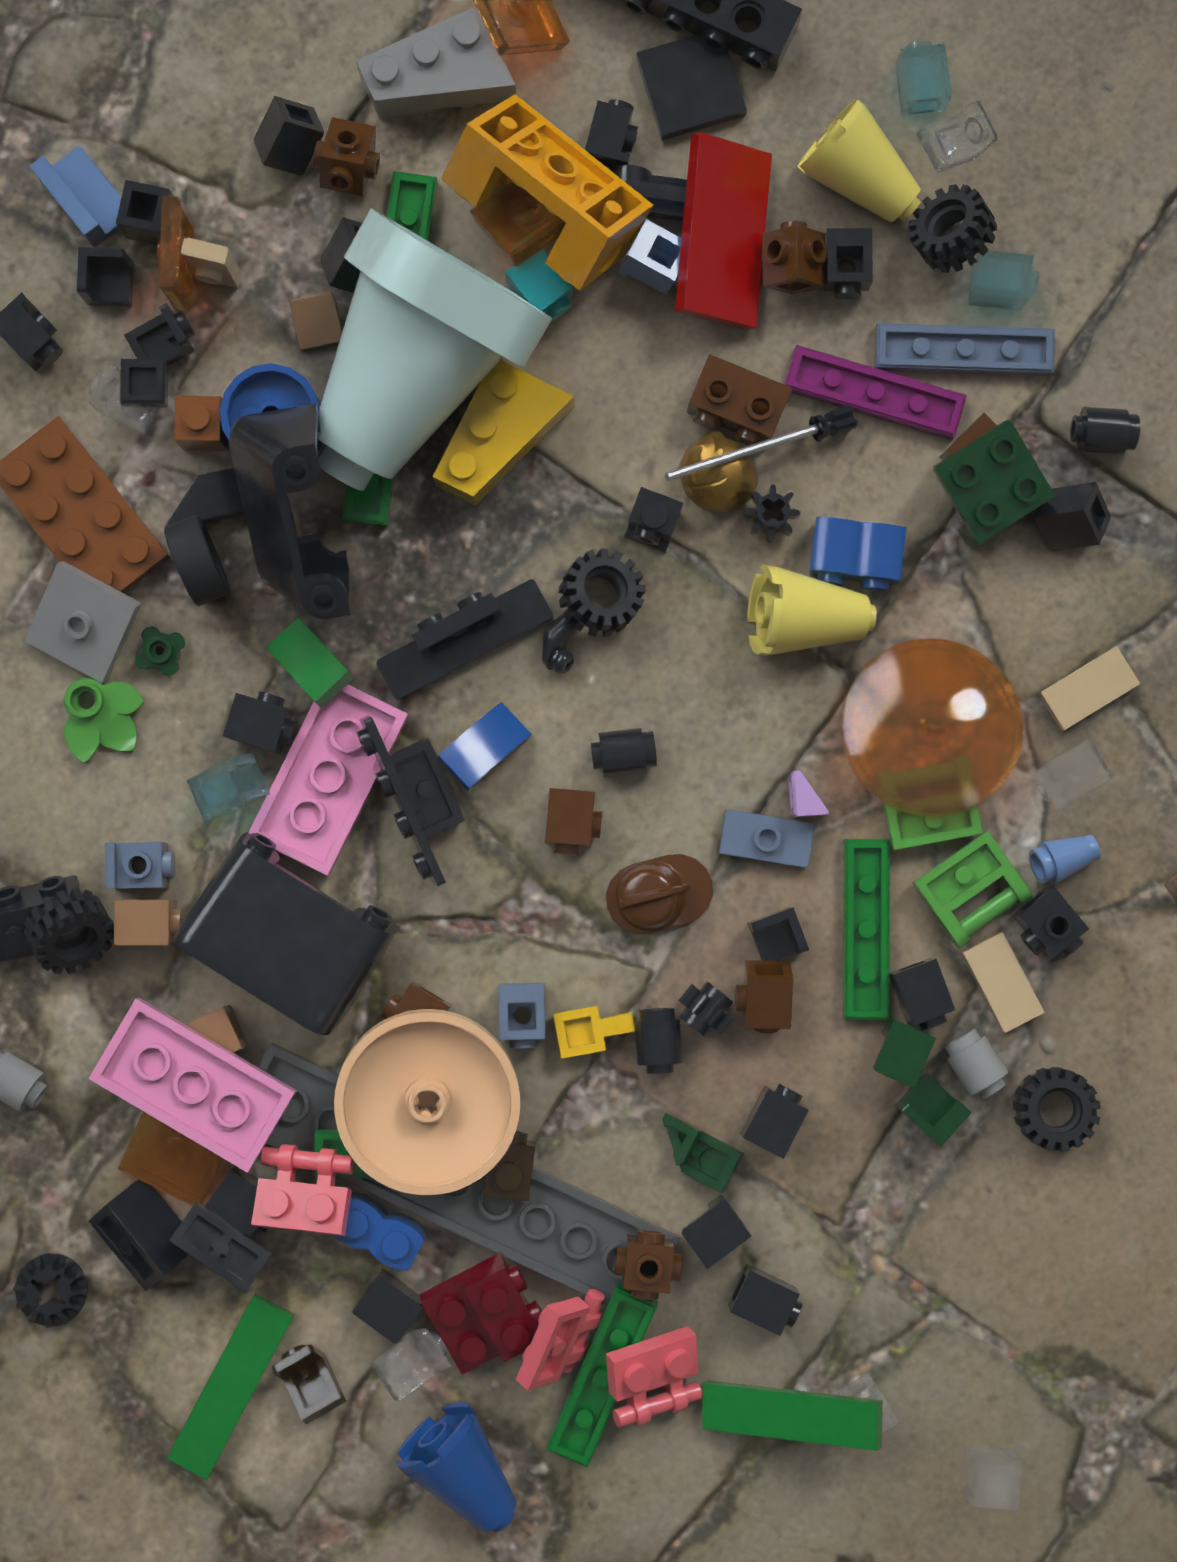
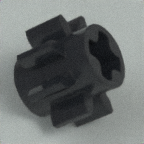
M771 484L768 494L763 497L754 491L751 494V499L757 507L745 509L743 513L744 517L753 518L755 524L750 534L755 535L759 531L766 533L769 543L773 542L775 533L780 530L785 535L790 536L793 530L787 523V520L796 519L800 516L799 510L790 509L789 502L794 494L790 492L784 497L777 494L775 484ZM764 505L768 509H773L775 506L780 508L781 512L778 516L780 522L774 518L768 522L763 519Z
M708 981L700 990L691 984L678 1000L686 1007L679 1017L704 1037L712 1029L721 1035L734 1019V1017L726 1012L733 1004V1001Z

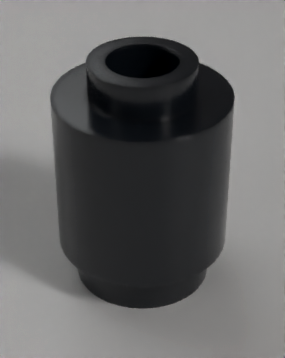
M1083 407L1080 415H1074L1072 418L1070 439L1071 442H1077L1080 452L1124 454L1126 450H1135L1138 445L1140 418L1137 414H1129L1127 409Z
M641 728L601 732L598 733L599 742L591 743L593 769H602L603 777L645 773L646 768L657 767L653 731L642 732Z
M675 1008L639 1010V1021H635L637 1065H646L647 1074L674 1072L673 1064L682 1063L680 1019H675Z

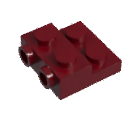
M501 1252L419 1294L422 1306L462 1375L499 1355L506 1362L524 1353L534 1338L539 1326L538 1319L542 1313L538 1302L535 1300L528 1303L522 1291L528 1289L518 1266L516 1264L508 1266Z

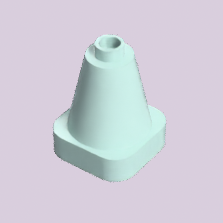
M372 208L344 256L346 260L360 270V274L318 412L321 432L317 433V438L326 445L319 458L320 468L339 481L360 491L365 490L374 473L392 479L503 357L525 367L552 320L550 316L508 288Z

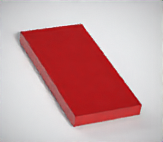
M703 132L691 135L675 312L744 330L757 328L762 273V234L765 233L772 161L771 153Z

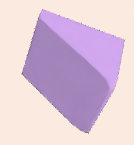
M791 772L788 775L791 816L793 818L829 815L828 809L802 772Z

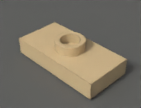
M184 238L180 254L195 278L210 284H222L234 288L239 287L242 273L228 247L193 238Z

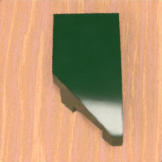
M665 1113L662 1120L664 1127L667 1128L672 1144L676 1166H680L681 1172L720 1193H724L744 1152Z

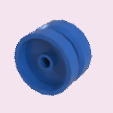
M273 363L252 366L237 375L224 392L220 407L222 430L229 440L232 425L240 417L310 404H317L319 412L321 403L307 379L292 368ZM318 438L317 451H319L323 444Z

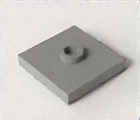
M61 561L56 564L24 642L96 681L104 683L111 674L142 603L65 561Z

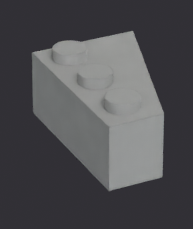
M478 5L356 60L361 81L379 119L434 113V109L452 107L471 109L476 108L475 105L503 102L516 94L514 80Z

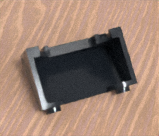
M317 404L248 414L240 417L233 423L230 430L229 447L260 578L268 586L310 616L318 619H330L351 615V570L347 550L338 551V553L330 551L323 544L320 533L298 537L289 493L310 488L317 481L320 474L317 433L321 432Z
M245 832L239 837L174 936L175 944L196 960L304 1028L320 1035H329L350 1011L400 927L391 922L392 918L387 912L376 906L369 905L367 909L359 907L354 911L348 909L278 865L280 857L275 851L276 844L272 840L259 833L250 834Z

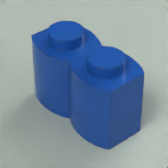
M816 517L808 575L818 576V580L836 586H844L845 580H856L862 582L863 589L880 592L889 591V585H897L900 582L906 527L841 518Z
M352 1192L345 1237H334L350 1247L369 1249L371 1254L386 1266L399 1270H409L426 1238L427 1231L414 1218L402 1213L387 1212L384 1206L373 1197L360 1192Z

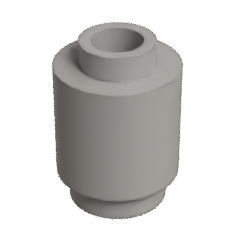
M975 1028L944 1047L950 1056L947 1058V1061L970 1096L979 1092L981 1097L985 1099L1006 1085L1002 1077L1008 1073V1070L986 1036L980 1037Z
M0 1052V1101L20 1113L27 1107L35 1109L48 1090V1085L43 1083L46 1074L10 1052L4 1054Z

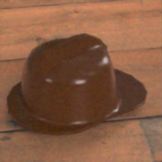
M684 854L665 855L634 863L619 870L611 879L606 892L607 909L614 922L623 930L635 934H650L678 927L698 919L707 910L713 896L712 879L706 867L697 859Z

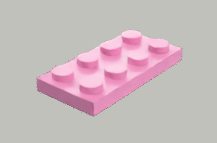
M348 684L324 707L320 708L314 701L248 833H259L266 836L276 844V851L330 876L377 781L375 773L381 771L375 754L367 757L356 732L363 729L359 719L367 715L373 718L388 754H390L409 714Z
M141 998L134 1000L88 1078L247 1173L252 1169L297 1092L294 1088Z

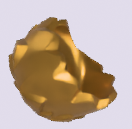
M720 431L711 432L686 449L679 468L742 447L737 442L727 439ZM750 455L680 477L686 495L698 507L711 512L724 513L740 508L751 500V494L758 485L756 466Z

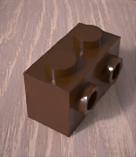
M709 354L689 401L687 413L694 415L693 421L698 425L710 430H717L719 426L735 432L734 438L750 446L772 439L792 388Z

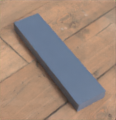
M877 323L875 327L874 368L884 371L1051 376L1054 373L1055 329Z

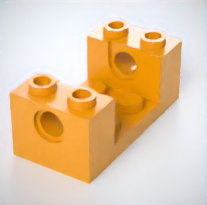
M516 94L467 123L441 180L455 190L458 196L469 201L475 207L490 198L493 190L503 183L509 185L513 182L540 201L551 214L558 216L566 222L545 264L557 272L562 280L573 285L579 291L624 258L653 207L651 202Z

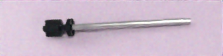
M848 405L826 413L824 417L822 415L811 416L809 427L666 472L665 479L671 481L810 435L816 441L821 442L829 434L833 437L855 429L858 424L853 415L854 409Z

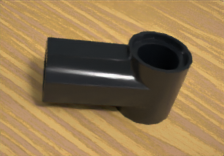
M622 164L612 168L614 174L653 204L648 217L683 221L686 179L652 175L648 169L636 165Z

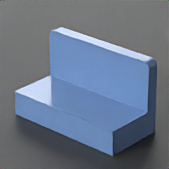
M77 146L54 165H51L44 155L30 165V168L93 247L97 246L118 229L116 219L121 196L82 147Z

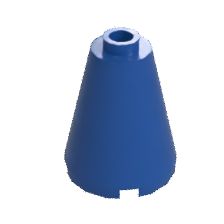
M458 1401L448 1404L442 1408L447 1415L436 1423L429 1416L407 1437L398 1451L402 1461H396L397 1466L405 1475L481 1532H499L513 1520L515 1515L513 1511L517 1503L475 1411L467 1402Z

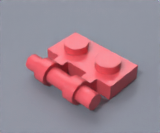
M282 1144L280 1148L264 1147L261 1153V1164L276 1166L278 1173L276 1180L258 1179L251 1225L262 1228L345 1237L352 1190L346 1187H336L335 1181L337 1173H353L355 1161L351 1156L339 1155L336 1149L322 1148L320 1152L298 1150L297 1145ZM297 1169L317 1171V1184L295 1182Z
M589 1289L584 1301L577 1296L560 1302H553L542 1311L538 1319L539 1326L531 1344L523 1354V1363L516 1377V1380L527 1391L559 1381L562 1372H573L576 1363L583 1360L588 1349L587 1337L591 1329L598 1326L603 1314L601 1305L605 1296L601 1291Z
M689 1326L606 1353L609 1393L617 1402L627 1399L626 1406L613 1410V1418L618 1428L631 1423L635 1426L646 1424L651 1421V1416L668 1410L672 1413H677L687 1409L688 1403L702 1399V1390L698 1382L695 1381L683 1385L684 1378L699 1374L697 1337ZM663 1386V1393L646 1398L647 1391Z

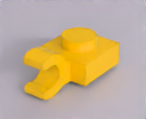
M599 1005L553 1014L561 1059L606 1051V1036L635 1031L633 1012L601 1018Z

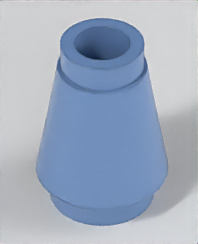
M1089 834L1086 836L1039 842L1037 848L1030 850L1029 862L1036 879L1041 884L1050 882L1055 885L1092 862L1099 860L1101 853L1096 839L1093 835Z

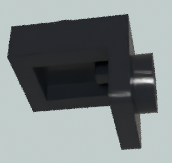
M165 303L159 307L162 314L124 334L137 359H166L170 366L195 352L188 340L195 333L182 310L174 314L168 304Z

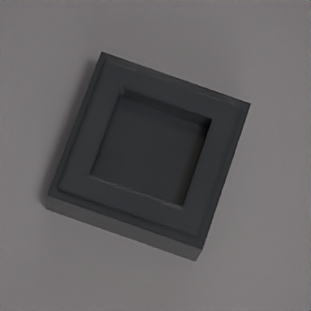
M121 359L120 404L123 407H168V361L166 359Z

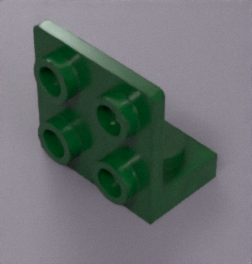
M1010 420L998 424L933 467L935 475L966 524L957 530L966 545L982 544L1056 496Z

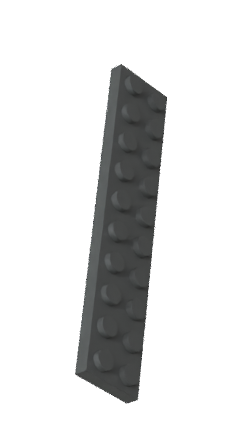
M270 1043L258 1068L294 1088L297 1092L266 1144L275 1148H280L282 1144L297 1145L298 1150L314 1152L316 1129L338 1130L334 1113V1098L339 1074L274 1043ZM533 1167L529 1201L483 1196L486 1175L462 1189L439 1195H415L400 1192L377 1182L373 1178L338 1177L496 1253L501 1252L502 1256L584 1295L587 1294L589 1289H597L604 1294L603 1304L605 1305L609 1301L615 1284L623 1285V1276L615 1275L617 1247L626 1248L627 1234L638 1235V1230L664 1232L666 1239H673L674 1252L681 1239L675 1233ZM646 1260L640 1266L641 1273L655 1274L658 1269V1265L652 1260Z

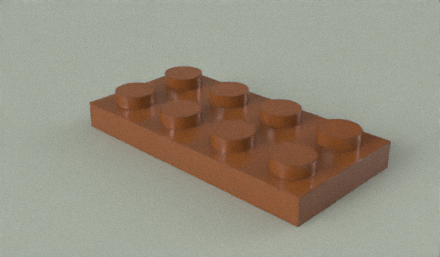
M59 416L0 460V487L59 562L65 561L116 590L125 593L170 558V555Z

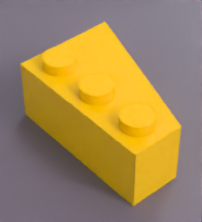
M500 360L480 382L433 475L436 487L476 506L515 467L519 460L534 446L536 447L545 438V435L575 408L574 396Z

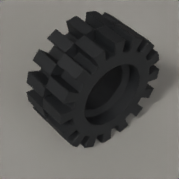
M956 184L949 185L948 193H945L942 188L936 190L935 194L937 197L932 201L927 196L922 201L925 208H917L913 212L917 220L909 221L908 227L911 232L908 234L912 244L926 264L935 271L939 267L942 273H949L952 265L957 272L963 270V262L968 261L970 266L977 262L974 257L977 253L984 256L988 252L985 243L993 244L995 240L993 231H997V224L994 220V215L980 193L975 188L972 190L970 186L964 184L961 189ZM963 221L955 231L942 236L949 227Z
M601 548L596 555L594 550H590L582 558L579 556L563 577V582L560 584L558 592L563 594L559 599L560 608L567 606L568 610L564 616L567 621L573 617L578 621L574 626L577 630L581 631L586 626L589 628L588 635L596 636L599 631H602L603 637L610 636L614 630L617 633L623 630L642 607L644 599H641V597L646 592L645 585H639L643 578L642 573L638 571L633 574L631 569L635 563L631 559L626 564L620 561L623 553L615 551L611 557L608 556V549ZM594 578H602L610 582L617 591L616 604L607 608L595 605L587 596V582Z
M71 888L69 896L66 895L64 890L56 892L57 899L51 901L49 896L42 900L44 907L41 909L35 906L30 911L34 918H26L24 923L27 928L24 929V935L38 963L46 971L52 969L54 974H61L64 968L68 974L76 973V966L81 965L83 970L91 967L88 961L92 958L97 962L102 959L103 955L100 950L109 951L112 946L110 940L114 939V924L97 895L94 896L91 891L86 889L81 893L79 888ZM74 927H78L72 933L65 936H61L67 930Z
M1051 1067V1069L1041 1068L1036 1070L1037 1073L1033 1076L1028 1075L1024 1078L1025 1084L1022 1087L1018 1086L1015 1092L1018 1094L1017 1101H1013V1109L1016 1110L1017 1115L1014 1116L1015 1122L1022 1129L1021 1133L1026 1138L1047 1150H1059L1061 1152L1070 1151L1069 1148L1073 1146L1079 1148L1084 1145L1082 1141L1086 1137L1091 1139L1095 1133L1092 1131L1094 1124L1099 1125L1101 1117L1097 1116V1109H1101L1100 1101L1095 1098L1096 1090L1087 1083V1079L1073 1071L1059 1067ZM1060 1091L1067 1094L1071 1099L1073 1113L1069 1121L1064 1125L1049 1126L1040 1115V1104L1047 1094Z

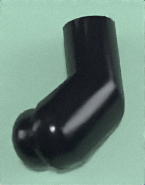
M568 609L546 628L543 635L542 661L548 670L553 669L558 674L568 672L574 663L572 653L566 651L567 639L577 630L574 626L578 621L574 617L567 621L564 614Z

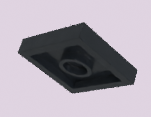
M703 33L639 51L636 54V60L661 141L746 116V106L728 49L721 52L706 45L702 41Z

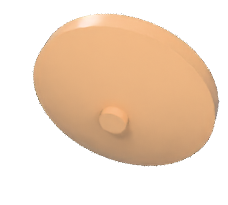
M418 1009L396 1014L381 1021L368 1030L355 1043L343 1062L338 1076L334 1098V1113L337 1129L346 1150L366 1174L377 1182L400 1192L415 1195H439L471 1185L491 1171L508 1150L517 1129L520 1115V1091L517 1075L510 1057L499 1041L487 1029L457 1013L436 1009Z

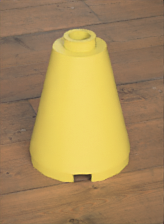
M859 99L853 100L825 129L827 131L818 142L815 141L797 167L803 174L891 223L899 218L904 222L920 205L921 201L917 198V195L921 188L866 105Z
M762 565L760 568L764 574H755L749 595L747 622H756L757 636H748L752 651L757 655L767 656L863 640L867 636L868 631H873L877 618L876 607L870 604L867 595L774 565Z

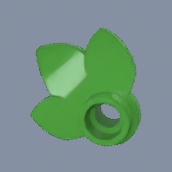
M83 678L73 682L67 688L64 695V707L69 714L64 728V737L75 757L82 762H88L100 744L117 751L134 750L137 744V729L129 714L135 712L143 705L144 699L133 686L120 681L103 685L94 679ZM86 693H92L95 697V704L90 709H83L80 703L82 696Z

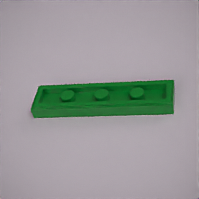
M843 839V1019L889 1020L890 839Z
M618 1283L615 1284L546 1447V1450L585 1467H588L616 1404V1400L609 1393L606 1353L643 1341L658 1307V1300L632 1297V1290L623 1289V1285Z
M256 1293L253 1295L167 1457L168 1460L205 1480L209 1478L295 1315L294 1313Z
M708 1380L703 1383L702 1429L877 1451L882 1448L883 1400Z

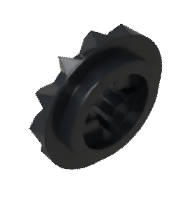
M47 1253L33 1258L19 1271L13 1288L17 1300L16 1308L24 1313L28 1318V1322H34L46 1328L68 1323L80 1313L87 1299L88 1284L83 1270L73 1259L62 1254ZM60 1275L61 1278L58 1281L59 1285L56 1291L61 1295V1299L52 1298L43 1305H40L44 1291L39 1287V1282L48 1284Z

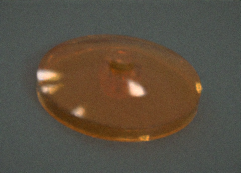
M934 638L916 639L886 649L874 657L860 671L848 692L841 718L842 743L853 772L860 782L879 800L895 809L913 815L928 817L949 816L978 806L991 797L1006 781L1021 751L1023 716L1019 700L1010 681L986 656L964 644L950 640Z

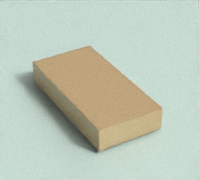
M1115 646L1039 692L1038 695L1060 730L1064 731L1140 685V682L1119 648Z
M999 932L961 952L1002 1033H1006L1045 1013L1003 932Z

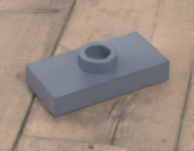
M725 809L718 854L808 868L815 824Z

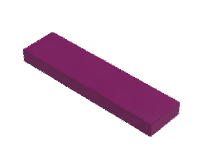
M799 345L795 347L784 384L792 388L791 393L841 408L849 405L854 409V412L949 440L955 438L967 398L965 394Z

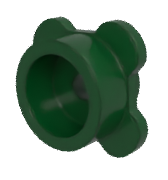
M154 626L145 628L141 633L143 639L141 652L135 656L136 665L142 670L154 668L161 670L166 676L174 675L179 670L178 661L181 649L185 646L184 637L177 632H173L170 635L161 633ZM158 647L164 648L162 655H157L156 650Z

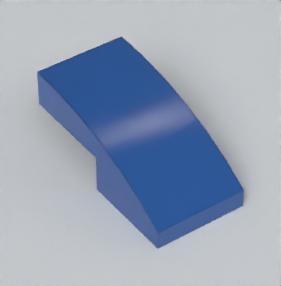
M500 702L444 749L437 759L469 791L532 734Z

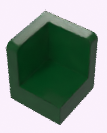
M889 1018L882 1031V1034L886 1037L875 1060L873 1069L878 1073L915 1088L936 1038Z
M927 1074L921 1075L916 1087H911L894 1105L940 1146L950 1138L972 1113Z

